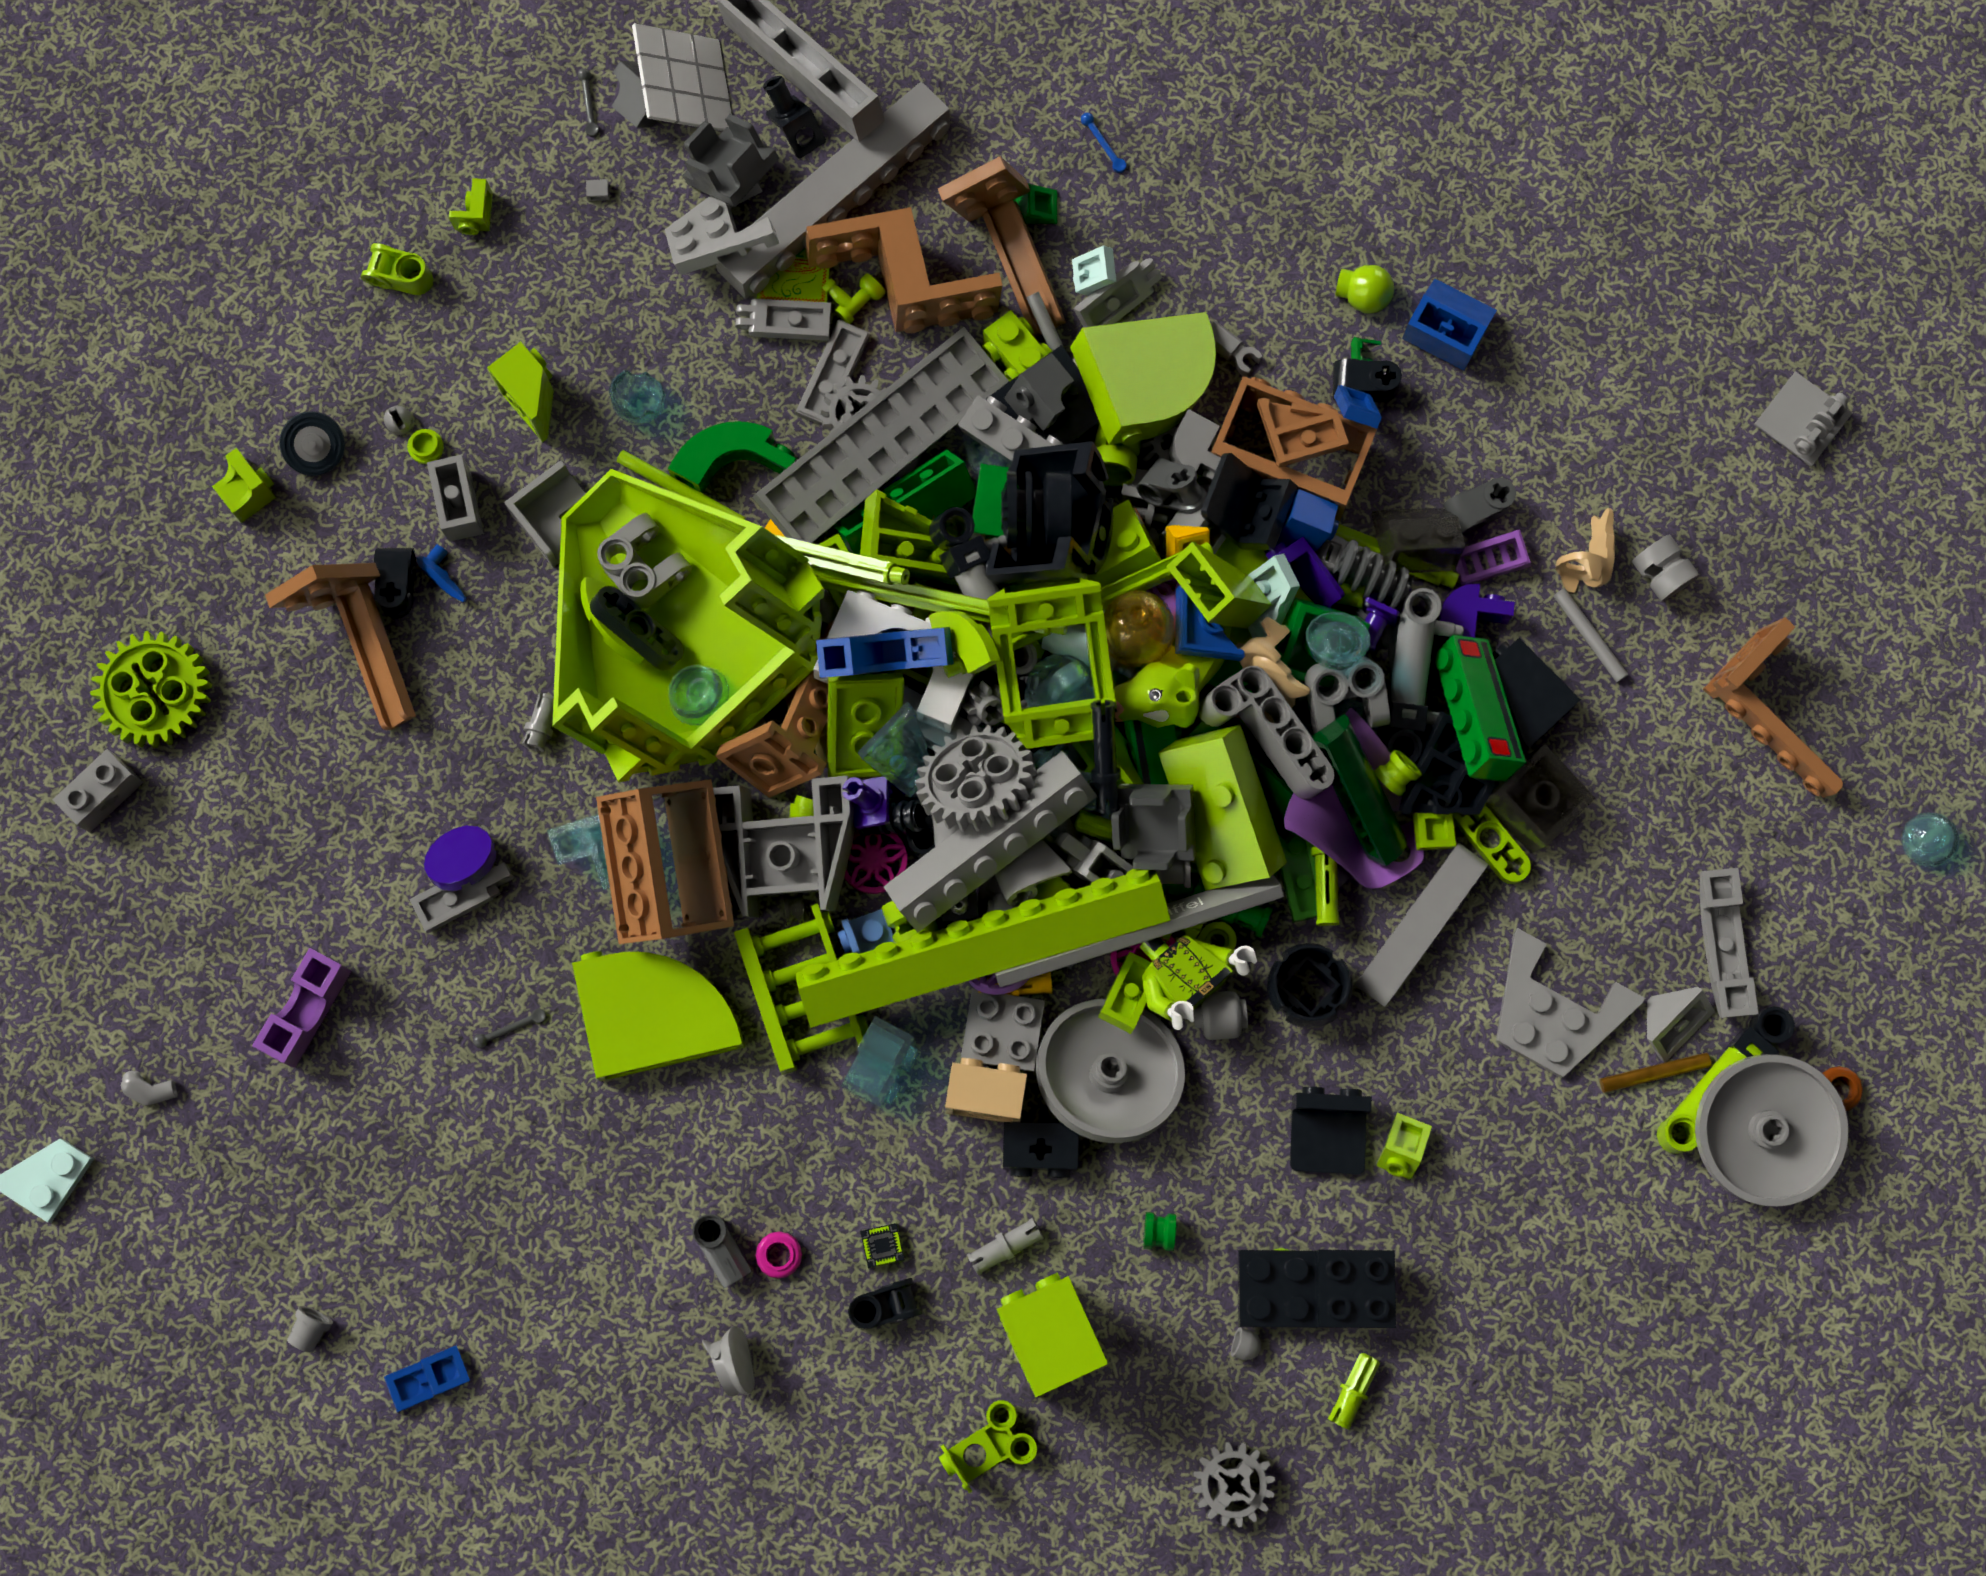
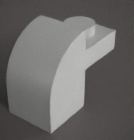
M1188 409L1171 439L1169 460L1174 463L1194 467L1197 474L1201 475V480L1206 484H1211L1221 458L1207 450L1220 426Z

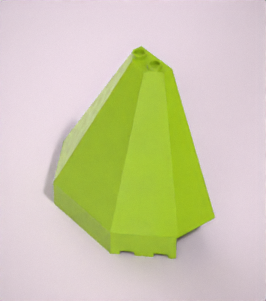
M610 469L561 519L552 727L596 752L605 754L619 783L630 781V777L633 774L649 771L650 775L654 776L678 771L681 764L698 761L700 766L714 763L718 760L715 756L720 745L747 733L814 669L818 660L816 640L820 639L822 615L819 611L820 599L824 598L825 590L810 566L809 559L760 525ZM643 513H648L660 527L656 537L637 551V554L646 565L653 569L670 555L680 552L692 566V571L685 580L653 605L642 608L677 637L683 645V657L670 670H660L646 659L639 665L612 650L602 640L604 636L596 628L593 621H588L581 601V582L586 576L617 587L606 575L598 559L597 551L599 545L632 519ZM626 554L614 555L610 563H622L626 558ZM639 580L635 582L632 590L641 591L645 589L648 581ZM651 637L648 642L652 643L655 639ZM663 648L662 652L667 655L668 651Z

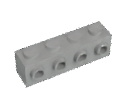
M977 395L958 424L964 434L1011 465L1015 450L1064 445L1051 435L1045 440L1034 431L1037 427L1026 418L1019 415L1015 420L1004 413L1007 407L992 396L985 400Z

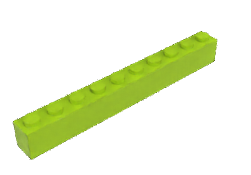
M1131 869L1123 876L1113 879L1100 878L1086 887L1076 890L1072 888L1058 891L1055 896L1049 898L1026 900L1018 907L1005 911L993 910L987 912L981 918L968 922L964 920L956 921L949 924L947 928L934 932L922 931L914 934L910 939L897 943L885 942L876 946L874 950L860 954L848 953L841 956L837 961L827 964H811L795 974L798 991L810 1028L1171 920L1161 881L1156 871Z

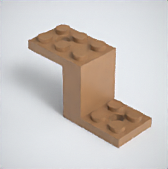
M911 207L806 227V257L809 268L818 266L820 269H828L836 266L839 262L849 260L864 262L871 259L872 256H878L895 332L916 333L922 331L926 326L939 324L941 327H948L957 324L959 320L972 317L974 320H984L998 312L1003 286L1000 273L930 286Z

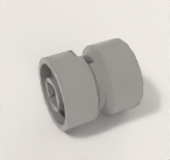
M1670 534L1650 545L1632 560V563L1643 578H1651L1650 587L1661 602L1671 598L1700 576L1689 559H1681L1682 550Z

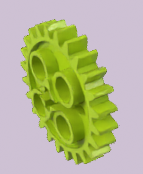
M145 631L143 641H140L134 634H131L129 646L117 641L119 650L117 654L110 651L105 652L110 662L108 664L97 663L96 666L103 671V675L91 678L92 681L100 685V688L90 691V695L101 700L92 707L98 713H103L98 720L105 726L110 725L108 732L114 736L120 734V739L127 744L134 738V744L140 748L144 746L146 740H148L149 745L158 748L160 738L167 744L172 745V734L177 733L182 738H185L184 726L188 725L195 729L198 727L192 718L194 715H206L199 705L200 703L211 702V699L203 694L202 691L212 688V684L207 680L201 679L210 672L205 666H199L204 659L198 653L192 654L194 648L190 644L182 645V640L175 635L169 641L168 636L162 631L159 632L155 640L149 631ZM163 658L162 667L158 671L151 672L150 667L156 659ZM135 664L139 665L144 677L154 684L152 686L153 690L169 709L168 715H164L158 702L148 694V687L133 669ZM132 678L133 684L131 688L121 693V684L125 680ZM182 686V695L178 699L170 701L171 691L176 687ZM152 707L151 716L145 721H139L141 711L144 708Z

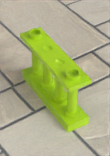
M818 903L811 905L815 919L761 938L759 934L752 936L748 927L734 932L782 1075L796 1071L794 1061L800 1060V1055L852 1037L856 1038L859 1048L866 1047L864 1037L870 1035L864 1014L859 1016L855 1014L848 1016L850 1023L798 1041H794V1039L786 1040L782 1027L789 1025V1020L806 1015L802 1001L784 1007L782 1004L775 1006L771 992L777 990L776 986L796 980L795 973L802 971L808 965L815 963L827 964L837 961L829 937V933L835 932L829 912L821 913ZM817 933L821 934L826 954L771 972L770 969L763 971L759 957L765 956V951Z

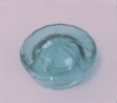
M1329 612L1319 615L1310 622L1306 629V641L1313 659L1320 665L1328 669L1343 670L1352 667L1364 657L1370 647V634L1367 627L1358 618L1346 613Z
M691 665L685 667L673 677L669 685V704L672 713L681 722L689 725H702L729 698V686L725 676L717 669L709 666Z

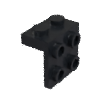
M1224 453L1221 456L1202 506L1201 515L1208 523L1242 550H1275L1298 486L1291 479H1262L1233 453Z
M1302 1087V1093H1295L1292 1096L1291 1169L1296 1172L1350 1175L1363 1173L1365 1170L1366 1116L1371 1112L1372 1097L1362 1096V1090L1340 1089L1339 1095L1325 1094V1088Z

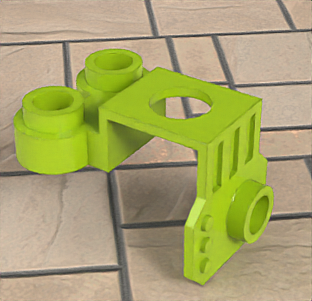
M997 1400L988 1407L986 1413L988 1424L950 1449H947L945 1444L940 1446L944 1454L938 1457L950 1477L954 1474L958 1475L963 1483L962 1487L968 1493L972 1492L969 1485L970 1481L1007 1458H1010L1016 1464L1023 1465L1030 1463L1036 1456L1037 1444L1032 1436L1026 1433L1013 1435L1010 1428L1016 1422L1017 1413L1014 1406L1008 1401ZM998 1408H1005L1009 1413V1418L1004 1423H999L994 1418V1413ZM1019 1441H1025L1029 1445V1452L1024 1456H1019L1014 1451V1446ZM971 1444L982 1446L986 1452V1459L979 1467H971L964 1461V1450Z

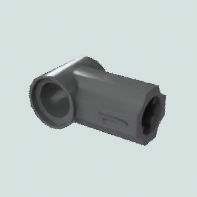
M706 1214L700 1216L695 1221L692 1231L694 1240L700 1246L723 1288L728 1287L752 1272L728 1230L725 1221L715 1214ZM707 1220H714L720 1226V1236L716 1241L707 1242L700 1235V1227Z

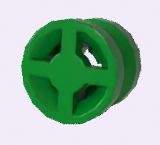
M1146 1212L1143 1249L1151 1250L1153 1247L1158 1246L1163 1247L1165 1251H1174L1176 1214L1168 1213L1165 1217L1156 1216L1154 1212Z

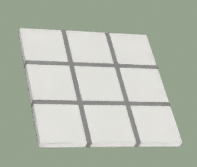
M634 23L632 29L647 119L699 127L706 121L711 123L714 130L723 131L726 127L729 128L725 119L729 114L732 115L719 40Z

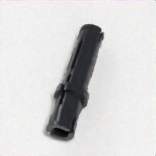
M1096 700L1091 703L1095 768L1091 770V778L1096 784L1095 810L1098 813L1106 814L1105 800L1109 799V811L1111 814L1120 809L1117 781L1121 779V770L1117 767L1115 702L1105 700V715H1102L1101 700Z

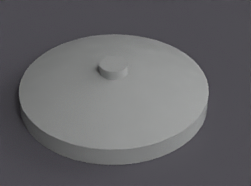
M1106 999L1081 1002L1060 1014L1047 1029L1041 1041L1036 1058V1078L1041 1095L1055 1117L1066 1127L1083 1137L1099 1142L1124 1143L1148 1136L1168 1120L1181 1098L1185 1082V1067L1179 1045L1164 1023L1146 1009L1143 1010L1133 1032L1129 1034L1098 1018Z
M1763 1054L1741 1059L1729 1065L1713 1079L1699 1103L1695 1121V1135L1702 1162L1712 1178L1722 1188L1742 1200L1763 1206L1778 1207L1804 1201L1814 1196L1831 1181L1840 1168L1847 1149L1848 1120L1845 1107L1837 1090L1820 1071L1796 1058Z

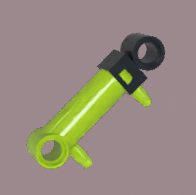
M1771 1007L1759 1012L1758 1015L1752 1017L1749 1027L1741 1030L1725 1048V1053L1673 1113L1658 1127L1657 1139L1665 1151L1680 1154L1697 1147L1695 1121L1699 1103L1707 1087L1721 1071L1741 1059L1763 1054L1776 1055L1779 1051L1773 1046L1789 1040L1795 1030L1794 1019L1787 1010L1781 1007ZM1767 1018L1774 1020L1778 1025L1776 1037L1771 1036L1765 1030L1764 1025ZM1675 1124L1682 1126L1686 1131L1687 1136L1683 1144L1677 1143L1672 1137V1128Z

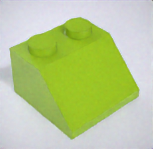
M520 341L488 366L487 369L499 392L537 437L544 442L548 439L554 394L549 380L553 376L547 369V363L535 348L529 351Z

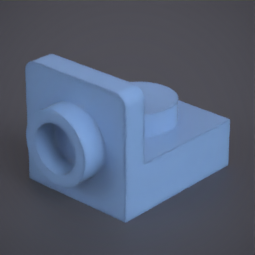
M882 909L850 921L848 918L841 920L844 930L837 932L845 953L852 951L853 953L860 954L874 950L876 946L882 943L893 942V933L891 928L887 926Z

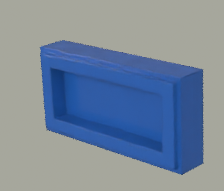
M1338 385L1334 399L1343 418L1377 429L1382 416L1371 395Z

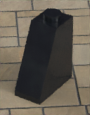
M1518 638L1511 646L1505 641L1493 652V656L1523 754H1525L1569 713L1581 699Z

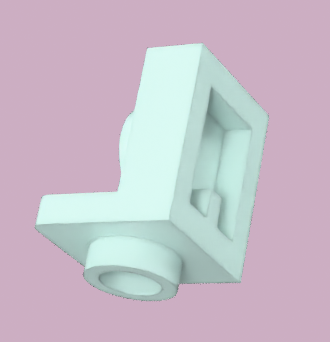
M1103 245L1072 259L1073 282L1076 293L1089 296L1094 291L1117 282L1113 248Z

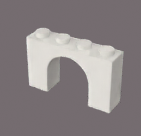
M848 590L827 639L932 629L929 617L924 621L912 616V611L904 606L892 604L890 607L877 602L878 600L875 599V595L867 591L858 590L855 593ZM817 660L813 669L814 678L828 684V677L820 678ZM934 666L931 679L917 709L916 720L951 733L960 712L961 704L965 700L967 689L970 688L976 673H966L964 675L959 673L948 678L942 666Z

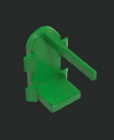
M1354 337L1351 341V359L1373 361L1364 359L1361 356L1360 349H1364L1363 343L1381 345V341Z

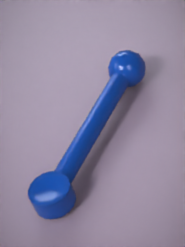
M1088 112L1084 113L1081 116V123L1084 126H1088L1113 162V170L1116 173L1124 172L1126 162L1115 155L1094 124L1093 115Z

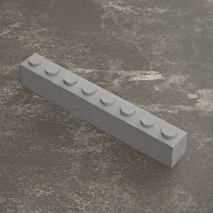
M918 83L883 113L885 121L863 140L858 142L853 138L753 223L755 224L769 217L775 228L779 244L769 248L766 247L765 243L752 246V250L744 256H741L739 251L720 256L721 262L716 264L717 271L745 299L753 293L761 292L779 270L781 272L785 271L794 263L796 255L806 248L807 226L844 220L847 213L856 205L860 206L866 203L878 186L893 180L905 163L915 161L922 154L924 147L932 140L937 141L947 133L950 126V109L924 83Z

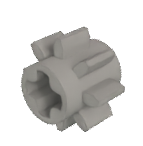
M982 680L980 684L967 689L965 702L961 704V707L968 713L967 719L973 725L978 726L982 722L985 726H992L1004 720L1000 689L997 683L989 687Z

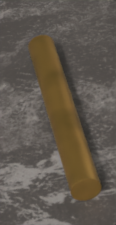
M1706 1052L1600 1078L1599 1081L1602 1092L1606 1093L1711 1067V1059Z

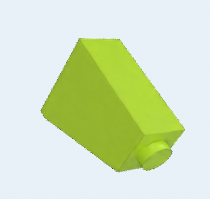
M1191 542L1166 566L1210 623L1247 629L1272 606L1271 602L1250 576L1196 542Z

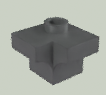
M620 61L613 71L619 81V94L612 107L636 128H652L657 120L647 119L638 62Z
M1051 353L1022 372L1004 399L1018 416L1020 415L1030 422L1035 421L1045 431L1054 425L1065 410L1061 398L1068 391L1074 380Z

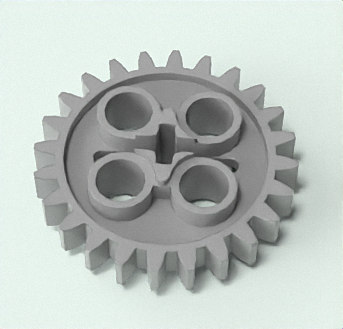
M973 725L970 734L967 735L959 729L957 730V738L954 740L944 736L946 745L943 747L933 745L932 749L935 755L923 756L926 766L917 768L920 778L915 780L918 789L916 793L926 814L932 815L937 824L944 821L947 829L952 828L957 822L961 832L965 831L969 823H973L975 830L979 831L984 821H987L991 827H994L995 817L997 816L1008 820L1006 811L1009 808L1016 811L1021 809L1017 801L1018 799L1029 800L1030 797L1027 789L1035 787L1032 777L1037 775L1032 753L1019 741L1017 735L1012 732L1007 736L1004 727L999 728L993 733L991 725H987L983 732H978L977 727Z

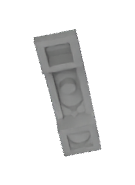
M1738 868L1700 872L1702 931L1711 988L1720 1018L1759 1014L1754 977L1749 978L1739 907L1743 904Z

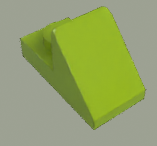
M1132 952L1128 953L1106 995V1001L1098 1018L1129 1034L1133 1032L1147 1003L1142 975L1152 962Z

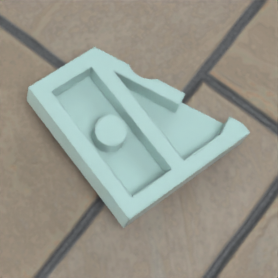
M1284 553L1273 556L1248 575L1272 604L1248 627L1252 638L1267 636L1261 625V622L1267 616L1282 625L1300 587Z
M58 1139L0 1174V1192L44 1221L52 1223L94 1158L66 1140Z

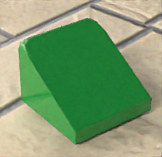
M1028 183L1031 191L1016 199L1025 223L1057 224V190Z

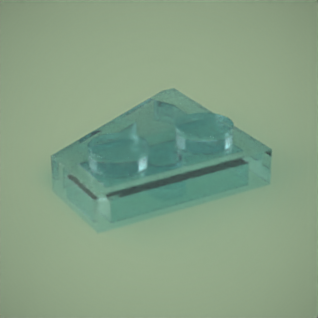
M906 702L858 751V754L863 761L911 798L918 790L915 784V780L920 778L917 768L926 766L923 756L929 754L926 740L916 718V711L909 702Z

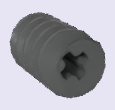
M1351 540L1342 551L1333 569V574L1336 571L1339 572L1338 584L1342 585L1350 578L1352 579L1350 591L1355 592L1363 585L1365 586L1363 598L1366 599V597L1376 592L1378 593L1376 601L1383 603L1386 599H1389V607L1396 609L1407 596L1415 575L1408 579L1409 570L1405 567L1400 568L1396 572V563L1392 560L1383 565L1384 557L1379 553L1370 559L1371 550L1367 546L1357 552L1358 542Z

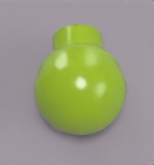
M1363 265L1355 271L1341 269L1335 296L1348 299L1351 306L1358 311L1366 314L1377 313L1386 308L1391 302L1394 294V282L1391 275L1378 265Z

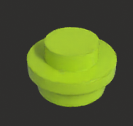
M421 429L411 435L408 440L407 449L414 461L420 464H427V462L438 460L441 457L444 444L437 432L431 429Z

